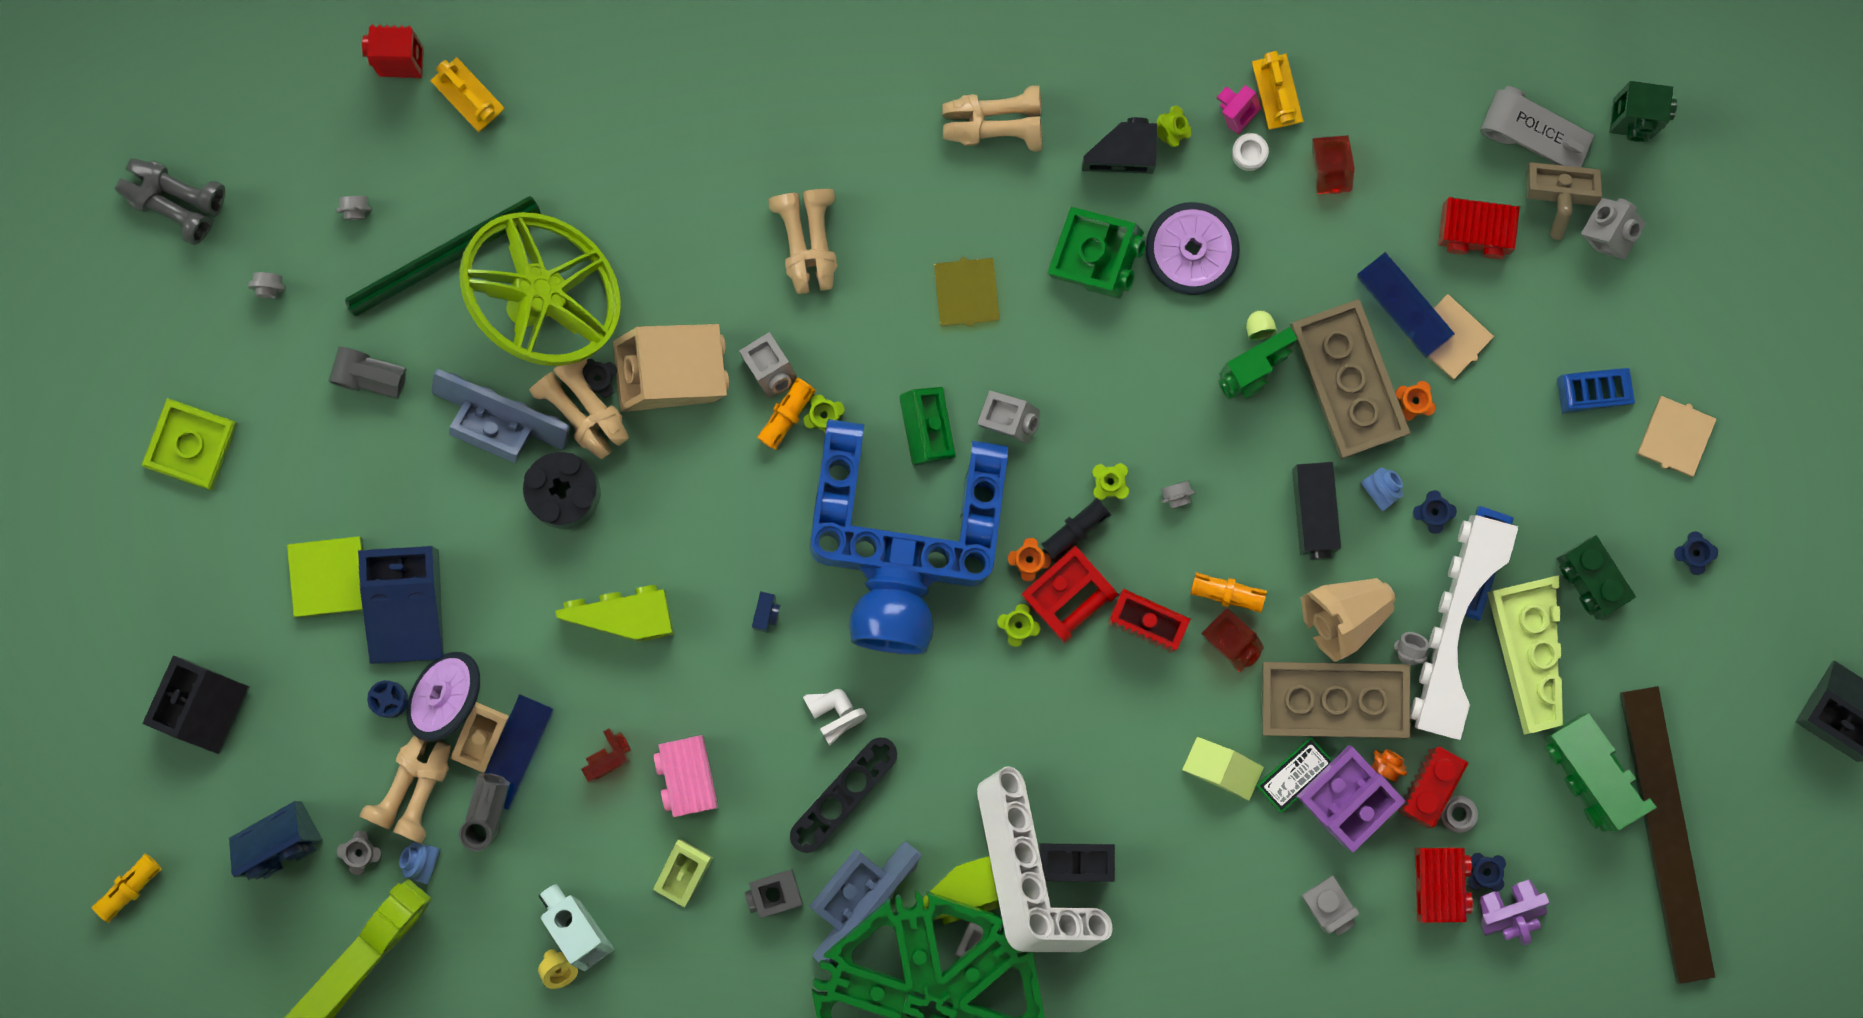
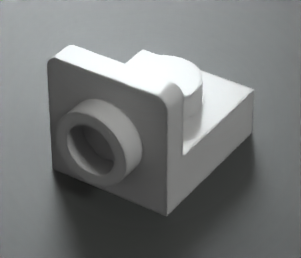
M770 332L739 350L767 398L784 392L795 382L797 376Z
M989 390L977 424L982 428L1012 436L1020 442L1028 444L1031 436L1038 429L1040 410L1027 401Z
M1334 876L1326 878L1301 894L1302 899L1324 933L1329 934L1334 931L1337 936L1344 933L1355 925L1353 918L1360 914L1357 908L1351 905Z

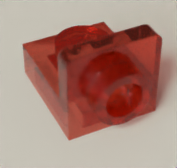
M1349 135L1313 138L1312 151L1317 173V194H1339L1352 191L1355 167Z
M1228 608L1201 633L1204 639L1229 660L1233 668L1238 672H1241L1245 667L1252 666L1259 659L1261 651L1264 649L1257 634Z
M611 728L603 731L613 751L607 753L606 749H602L586 758L589 765L581 770L588 782L592 783L630 762L626 753L632 750L621 731L617 734Z

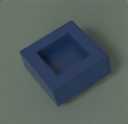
M760 591L752 623L753 630L768 633L769 625L776 626L781 605L775 604L776 596L774 594Z

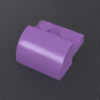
M1350 745L1297 795V798L1318 819L1317 821L1324 829L1353 853L1406 802L1381 774H1378Z

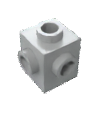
M1601 198V201L1590 215L1581 235L1597 252L1625 260L1636 240L1640 237L1646 222L1636 212L1637 207L1631 202L1621 198L1617 201Z

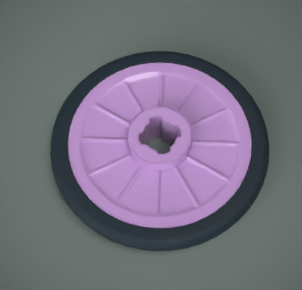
M1181 203L1165 210L1153 222L1146 239V257L1151 271L1163 285L1181 294L1200 295L1219 288L1230 278L1239 259V239L1233 224L1221 211L1203 203ZM1189 242H1193L1198 247L1200 246V250L1196 255H1192L1188 250H1185Z
M463 652L444 654L441 659L431 662L416 680L408 699L406 715L408 726L418 739L432 742L446 738L455 732L470 715L480 690L479 668L471 656Z

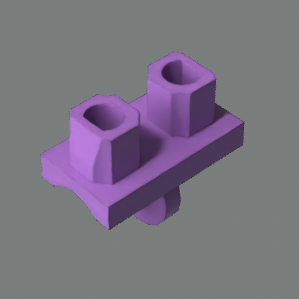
M1529 879L1512 886L1511 891L1516 900V903L1505 907L1499 892H1492L1480 897L1481 928L1485 936L1502 930L1506 941L1518 937L1523 946L1531 944L1529 932L1541 929L1537 917L1547 914L1546 906L1550 902L1546 893L1539 895L1538 890Z

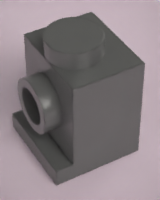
M793 869L750 882L751 890L745 892L750 912H758L759 918L803 905ZM771 887H775L780 891V898L776 902H771L766 897V892Z

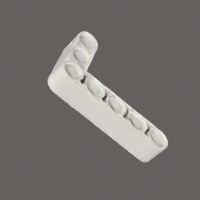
M1003 767L980 782L977 788V795L1005 936L1011 947L1021 952H1084L1107 940L1112 934L1113 926L1109 916L1101 909L1051 908L1026 785L1020 772L1013 767Z

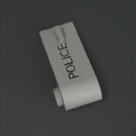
M1506 86L1504 90H1497L1480 128V132L1493 141L1503 144L1517 143L1556 165L1582 167L1594 137L1590 132L1525 98L1523 91L1511 86Z

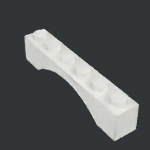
M1470 515L1469 521L1464 520L1458 534V542H1462L1459 557L1453 556L1448 571V577L1453 578L1449 592H1443L1438 612L1443 613L1440 627L1433 628L1429 640V648L1433 649L1430 663L1424 662L1419 677V683L1424 684L1421 697L1414 698L1410 710V719H1414L1413 727L1461 740L1470 707L1462 687L1458 669L1457 646L1461 624L1467 608L1479 588L1496 571L1509 563L1518 526L1478 515Z

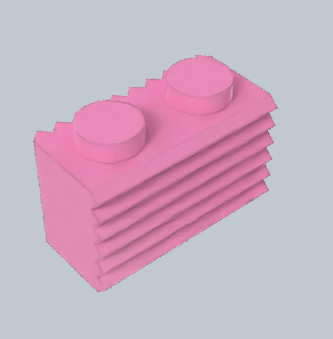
M700 735L659 744L660 753L653 755L657 774L665 775L667 789L661 790L665 812L672 810L673 817L676 818L717 809L718 803L704 736Z

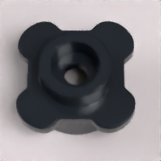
M587 359V363L582 371L587 384L594 393H599L604 398L611 396L613 393L612 379L617 374L616 366L612 362L603 364L595 362L593 359ZM600 375L601 379L600 381H595L594 377Z

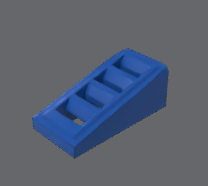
M1630 368L1571 373L1557 378L1562 414L1635 404ZM1620 377L1623 397L1617 398L1614 378ZM1604 379L1607 381L1608 399H1603L1601 380ZM1589 381H1593L1596 400H1590L1587 384ZM1574 383H1580L1582 401L1576 400Z

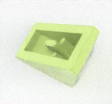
M1196 737L1182 771L1249 801L1264 767L1234 750Z
M678 839L653 890L685 908L711 864L713 857L686 841Z

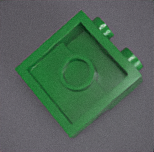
M1071 207L1047 274L1051 278L1084 286L1088 291L1121 299L1123 291L1128 292L1133 285L1134 271L1131 268L1135 257L1140 258L1144 254L1146 248V238L1143 237L1144 232L1136 223Z
M1291 327L1225 364L1219 373L1222 379L1218 383L1227 399L1236 398L1241 394L1247 399L1264 389V386L1269 383L1267 378L1273 371V367L1288 359V355L1293 352L1291 347L1297 341V337Z

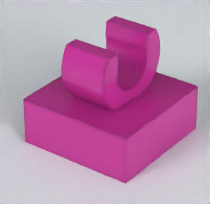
M1246 85L1243 86L1238 94L1225 87L1216 97L1222 102L1220 108L1223 109L1222 113L1228 128L1238 135L1261 110L1256 92Z

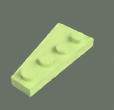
M1559 575L1487 592L1524 735L1563 725L1562 678L1559 677L1558 659L1561 658V643H1558L1557 622H1560V606H1557L1556 589L1559 588Z

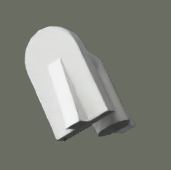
M835 689L827 694H807L803 697L815 719L834 708L841 717L820 729L829 746L845 731L858 725L867 717L863 708L852 711L853 706L846 693L841 689Z

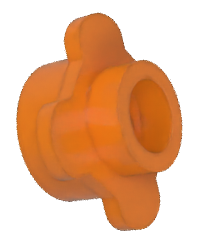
M1419 381L1417 385L1410 387L1400 386L1395 393L1397 399L1400 400L1405 420L1411 421L1415 416L1422 414L1430 416L1435 412L1436 405L1432 402L1431 387L1427 382ZM1418 398L1419 403L1414 404L1412 399Z
M1027 538L1024 540L1022 547L1017 551L1009 553L1008 563L1017 567L1024 581H1033L1038 571L1050 566L1051 557L1049 554L1043 553L1041 548L1038 547L1036 539ZM1028 556H1031L1033 558V562L1028 563L1026 561V558Z
M1385 749L1384 752L1379 750L1373 752L1375 760L1371 767L1385 778L1397 781L1400 775L1406 776L1408 773L1406 771L1407 767L1403 764L1405 760L1400 755L1388 749Z

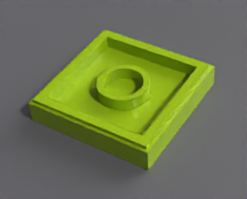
M167 398L141 466L213 491L238 423Z
M362 537L287 544L293 615L295 618L363 610L358 550H363Z

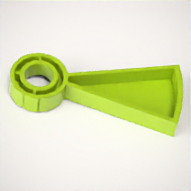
M407 879L402 884L398 883L388 893L390 896L372 915L356 940L284 1018H334L382 957L418 921L431 903L432 898L410 879Z

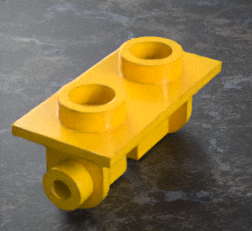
M1278 51L1266 53L1264 59L1252 61L1268 130L1303 123L1287 53L1279 55Z
M457 57L450 63L444 60L436 67L438 74L430 80L431 83L478 133L505 110L501 103Z

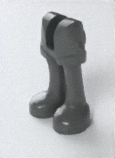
M131 158L125 169L144 181L139 187L136 183L120 178L115 190L127 199L130 207H134L142 212L151 209L172 219L182 227L181 234L184 241L193 245L199 244L212 227L211 219L200 213L188 211L164 198L161 194L166 192L215 217L219 214L224 202L225 186L217 181H210L202 189L195 188L168 175L167 168L161 163L154 160L146 162Z

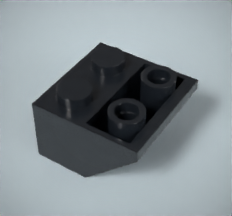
M173 655L142 724L179 740L220 754L250 686L185 658Z
M1832 661L1795 723L1856 762H1863V678L1838 662Z

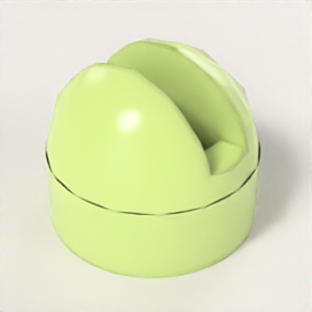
M1256 311L1249 316L1246 329L1250 340L1266 339L1277 333L1275 322L1269 313Z

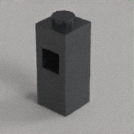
M1333 462L1297 464L1292 469L1300 555L1310 554V560L1332 559V553L1341 549Z

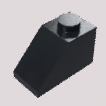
M1142 117L1128 118L1127 122L1119 123L1084 155L1082 171L1153 174L1156 167L1157 123H1149V119Z

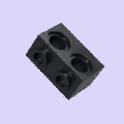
M1038 843L1045 881L1115 882V844Z

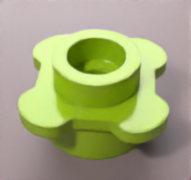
M1177 105L1172 106L1169 113L1159 115L1156 121L1157 134L1163 142L1168 143L1171 147L1179 145L1181 139L1190 138L1191 127L1187 118L1183 115L1181 107Z
M815 395L811 398L812 406L810 412L804 417V425L808 429L817 428L825 433L828 419L838 420L845 412L844 405L839 401L832 402L825 399L822 395ZM826 412L828 414L827 418H822L821 413Z
M1118 463L1115 467H1105L1102 464H1098L1093 468L1092 475L1096 478V487L1093 490L1095 498L1104 500L1106 497L1116 496L1118 499L1127 497L1129 488L1126 486L1125 476L1128 474V468L1124 464ZM1109 478H1112L1114 480L1113 485H1109L1107 483V480Z
M1018 604L1014 611L1008 615H1000L997 620L998 627L1005 630L1008 635V643L1013 647L1020 646L1024 639L1029 636H1037L1040 632V624L1033 621L1032 616L1029 614L1030 608L1026 604ZM1021 622L1022 628H1016L1015 624Z

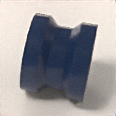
M387 680L374 684L369 690L367 697L368 706L372 712L386 718H394L401 715L406 710L409 699L407 691L403 686Z

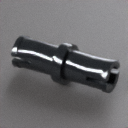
M1096 497L1091 504L1073 519L1069 516L1064 521L1066 524L1049 539L1042 542L1041 545L1056 562L1059 557L1077 542L1081 541L1083 543L1088 539L1086 535L1106 518H1109L1111 514Z

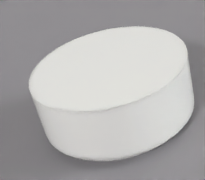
M1254 133L1240 136L1232 148L1234 163L1245 171H1254L1262 167L1269 154L1266 141Z

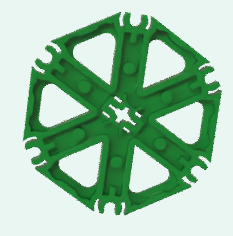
M917 891L915 892L916 903L911 908L905 907L902 904L901 896L896 895L895 905L897 912L895 913L891 909L890 898H888L824 953V958H831L837 962L834 964L826 959L820 960V968L828 970L831 973L830 978L827 980L814 978L813 980L814 987L822 991L827 990V992H819L812 989L817 1018H832V1007L838 1001L888 1018H924V1012L918 1006H928L930 1001H934L936 1009L941 1012L938 1015L931 1014L930 1018H1045L1033 952L1017 954L1021 951L1015 950L1008 943L1004 927L1001 932L998 931L1003 925L1002 916L926 891L928 896L927 906H924L923 897ZM941 914H947L979 925L983 930L981 940L942 973L933 929L934 919ZM879 927H892L897 936L905 981L855 964L851 958L852 951ZM1010 967L1020 971L1027 1004L1026 1011L1021 1016L1013 1017L970 1002ZM914 992L924 994V996L914 994Z

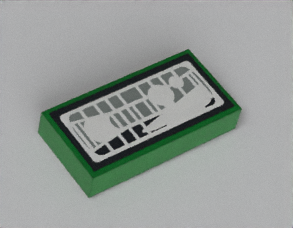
M1309 737L1262 779L1256 787L1275 809L1282 813L1298 799L1297 795L1332 760L1312 737Z

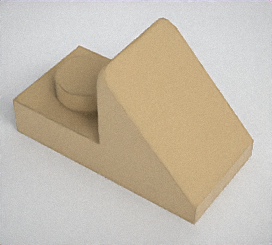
M476 702L465 721L450 759L484 773L509 716Z

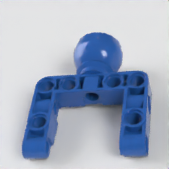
M828 419L810 536V553L813 559L820 564L861 570L868 579L865 585L870 591L858 600L850 615L849 630L852 644L888 653H926L934 630L932 614L928 605L922 599V597L928 594L927 587L934 582L969 587L978 586L992 572L1003 498L1008 446L978 441L971 442V458L965 477L960 514L962 526L959 541L851 526L864 424ZM836 465L842 466L847 470L848 477L840 481L835 480L830 476L829 469ZM977 487L987 488L992 495V500L989 502L979 501L974 495V489ZM824 536L833 537L838 543V549L833 552H826L820 547L819 540ZM859 542H868L873 546L875 554L871 557H862L856 552L855 545ZM933 552L941 553L945 556L947 565L943 568L933 567L928 561V555ZM965 559H978L983 567L982 572L978 574L970 573L965 567Z

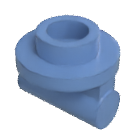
M1379 468L1373 475L1371 474L1360 482L1381 511L1387 509L1394 501L1399 500L1403 496L1402 479L1393 470Z
M413 842L402 851L399 865L402 868L403 876L428 884L441 849Z

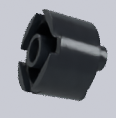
M554 452L537 459L526 471L523 482V495L529 510L540 521L554 528L572 529L583 525L592 517L600 500L601 488L596 474L583 459L573 453ZM563 483L566 487H571L566 490L567 497L563 499L554 494L558 490L557 485Z

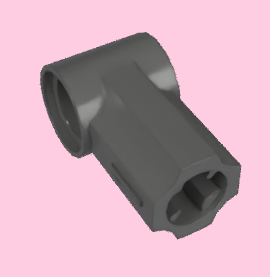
M339 346L328 382L355 391H360L361 388L398 399L405 384L407 369L372 359L366 353Z
M480 773L477 777L466 820L459 830L461 843L471 851L484 850L500 832V819L511 783L504 777L493 773ZM473 824L482 825L486 829L487 837L477 835L474 832Z

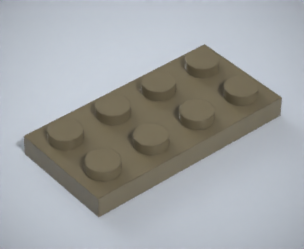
M1360 299L1290 324L1297 337L1296 343L1340 459L1411 434Z
M1262 662L1261 736L1410 738V665Z

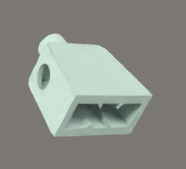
M557 884L550 886L539 895V899L548 910L540 918L571 965L585 972L615 950L580 900L571 895L565 897ZM572 917L571 924L566 927L567 920Z

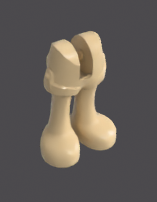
M1031 85L1025 89L1023 94L1007 99L979 100L978 95L972 94L963 95L957 100L942 104V116L944 118L970 120V122L944 124L943 139L960 142L964 146H973L980 144V139L1012 136L1024 139L1030 151H1042L1040 85ZM1014 113L1030 116L1023 119L985 121L984 118Z
M815 189L803 192L811 240V249L809 250L806 249L801 225L799 193H787L769 198V209L773 213L780 214L786 226L790 257L785 259L786 274L792 279L797 294L810 293V273H807V268L811 266L817 267V272L815 273L819 281L820 291L833 289L834 272L838 265L835 252H830L828 249L825 232V211L836 200L834 189Z
M587 359L571 365L557 366L553 369L554 372L545 375L529 391L534 398L539 400L546 399L553 403L576 430L573 437L580 446L588 449L602 460L612 450L598 429L601 427L607 437L614 444L620 446L629 439L622 423V415L613 405L607 407L587 384L582 373ZM559 378L578 397L590 414L586 417L567 396L561 387Z
M413 735L408 744L401 747L397 754L396 762L400 766L388 794L378 805H366L363 807L359 817L391 830L400 804L414 777H417V785L403 816L398 820L393 832L422 844L426 837V831L422 826V814L436 781L442 782L447 775L451 745L439 740L430 753L427 763H422L420 760L425 753L429 741H423Z

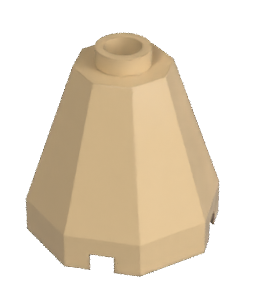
M1378 578L1323 585L1300 597L1305 624L1308 629L1315 625L1320 636L1313 637L1317 646L1334 662L1358 651L1393 613L1396 600L1392 588L1387 583H1382Z

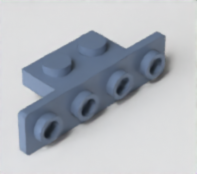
M437 369L434 373L432 393L462 406L450 426L449 435L513 463H516L530 436L559 449L565 448L570 427L559 418L544 415L530 409L522 402L502 397L490 388L479 387L465 381L455 373H447L440 369Z
M904 841L881 869L855 849L809 906L834 926V929L813 953V957L819 963L820 960L826 959L836 964L837 962L833 959L824 958V953L888 898L892 899L894 890L905 877L914 872L922 854Z

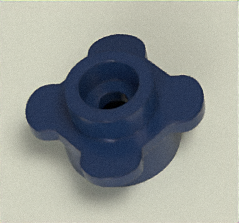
M1436 490L1428 492L1426 500L1413 509V517L1416 520H1422L1432 534L1442 532L1443 525L1457 514L1456 507L1453 504H1449L1446 499L1441 497V493ZM1432 509H1436L1438 511V514L1436 516L1432 515Z
M1694 531L1688 534V540L1683 546L1675 549L1674 557L1677 561H1683L1689 566L1690 572L1693 575H1700L1704 573L1705 566L1711 560L1718 557V549L1708 540L1704 539L1700 532ZM1694 550L1699 551L1698 557L1693 555Z
M1481 853L1473 854L1471 856L1472 873L1471 877L1468 878L1469 886L1472 889L1488 887L1494 892L1502 890L1505 884L1503 881L1504 868L1506 867L1505 859L1500 855L1490 858L1484 857ZM1489 869L1490 875H1484V870Z

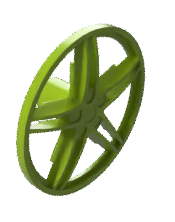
M525 212L507 214L481 227L468 243L463 253L459 280L465 305L482 332L509 354L539 365H571L594 355L613 334L618 323L621 308L617 279L608 260L600 249L573 226L543 214ZM516 227H518V229H519V231H520V233H521V236H522V238H523V240H524V244L522 243V240H521V238H520L519 232H518V230H517ZM527 227L541 228L556 233L572 242L584 254L551 270H546ZM505 229L510 242L508 248L517 273L472 270L474 257L481 244L493 234ZM526 252H527V254H528V256H529L530 261H531L532 264H529V263H528V259H527ZM587 259H590L592 262L566 280L560 275V273L573 268ZM596 270L602 279L606 291L607 313L604 325L566 294L567 291L583 282L587 276ZM471 278H481V279H486V281H483V280H473V279H471ZM496 282L511 283V285H506V284H501V283H496ZM473 291L487 293L488 297L508 300L506 305L507 314L515 323L513 342L500 334L486 319L477 304ZM546 316H550L573 334L579 333L591 342L582 349L567 354H542L533 351ZM534 326L527 349H525L521 345L526 327Z

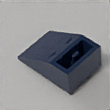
M433 546L358 550L360 593L370 664L441 659L444 651L439 550Z
M293 801L229 837L231 873L234 877H247L248 880L253 878L258 880L262 877L267 879L282 871L284 868L281 863L286 860L292 861L296 859V861H299L316 851L314 845L323 839L302 801Z

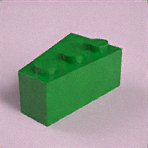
M1589 713L1577 716L1544 736L1548 743L1545 746L1548 756L1555 765L1561 764L1567 774V777L1564 778L1567 787L1575 797L1580 795L1587 806L1584 809V813L1595 829L1600 827L1601 831H1619L1657 808L1650 798L1643 802L1632 784L1636 781V778L1630 770L1626 772L1623 770L1613 754L1616 750Z

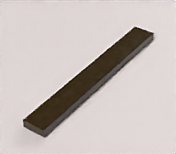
M1659 686L1621 692L1620 697L1639 795L1643 802L1650 798L1657 807L1644 815V821L1676 983L1681 984L1715 978Z

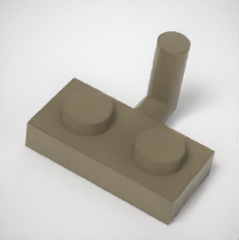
M1529 162L1526 171L1527 199L1557 202L1558 211L1550 231V236L1555 240H1561L1564 238L1572 215V203L1597 206L1601 201V169Z

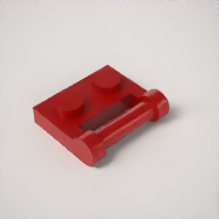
M1074 546L1028 587L1021 596L1065 644L1073 637L1071 633L1106 601L1111 603L1119 594L1084 554ZM1089 582H1092L1098 590L1061 622L1054 614Z

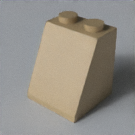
M719 324L635 327L613 341L620 412L711 403L727 396L729 376L727 371L724 370L723 365L725 339L720 334Z

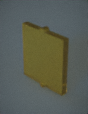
M962 257L960 261L934 263L940 326L966 324L968 327H972L974 323L1000 320L993 258L967 260L966 257Z

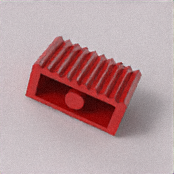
M372 24L369 27L368 35H363L362 54L363 57H367L369 66H373L379 77L422 78L424 47L411 26L409 25L404 28L401 25L397 28L393 25L390 28L386 25L383 28L380 24L377 27Z
M1448 197L1442 206L1438 246H1446L1447 252L1452 254L1464 255L1468 254L1469 250L1483 251V257L1504 259L1505 254L1510 255L1515 250L1520 207Z
M1123 589L1107 622L1109 626L1114 625L1115 629L1121 628L1122 633L1128 631L1129 635L1134 634L1135 638L1141 637L1142 641L1148 640L1149 644L1154 643L1156 647L1161 646L1162 650L1168 649V652L1172 653L1178 649L1191 619Z
M1442 747L1428 749L1429 755L1424 756L1426 761L1421 762L1422 768H1418L1419 774L1414 775L1415 780L1411 781L1412 787L1407 788L1408 793L1404 794L1406 802L1397 809L1400 814L1426 828H1435L1469 764Z
M1415 848L1417 922H1467L1466 914H1472L1473 910L1471 892H1466L1465 877H1471L1472 873L1471 856L1465 855V848Z

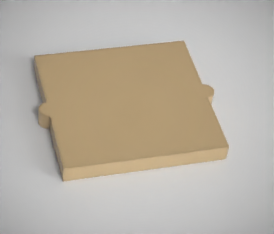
M1447 294L1431 312L1427 311L1423 314L1424 319L1407 338L1454 380L1470 362L1478 360L1477 354L1494 336Z
M1660 396L1637 455L1661 464L1662 469L1671 468L1687 476L1694 477L1716 418L1692 409L1693 406L1691 404L1683 405Z

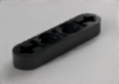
M882 737L871 740L802 815L790 832L791 844L795 849L800 852L809 853L819 848L888 772L897 759L896 746L892 741ZM877 745L881 748L887 745L890 748L887 754L891 759L887 763L879 761L873 767V769L879 771V774L873 778L868 769L859 765L858 762L861 758H865L866 762L869 763L874 757V753L871 750L872 747ZM852 771H861L867 778V784L860 792H852L846 787V777ZM828 798H835L842 805V813L833 820L825 818L821 813V804ZM815 812L817 818L824 824L829 825L830 828L824 833L821 827H819L813 834L816 842L813 845L805 843L801 846L797 842L800 838L797 831L800 827L807 830L812 826L814 821L808 819V817Z

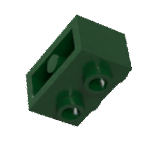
M1629 81L1613 98L1609 133L1627 135V140L1634 142H1647L1649 139H1652L1659 131L1665 128L1670 120H1674L1677 110V99L1672 98L1673 86Z
M1597 535L1586 539L1557 558L1561 564L1559 568L1568 583L1575 586L1580 594L1579 600L1582 606L1596 620L1606 617L1636 598V595Z

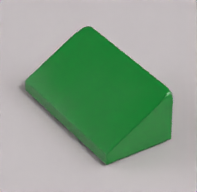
M943 387L912 389L901 394L900 404L912 464L918 465L955 458L956 453Z

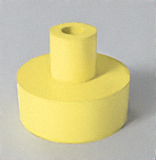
M551 949L544 954V960L538 967V973L547 988H562L576 978L578 968L568 962L563 952Z

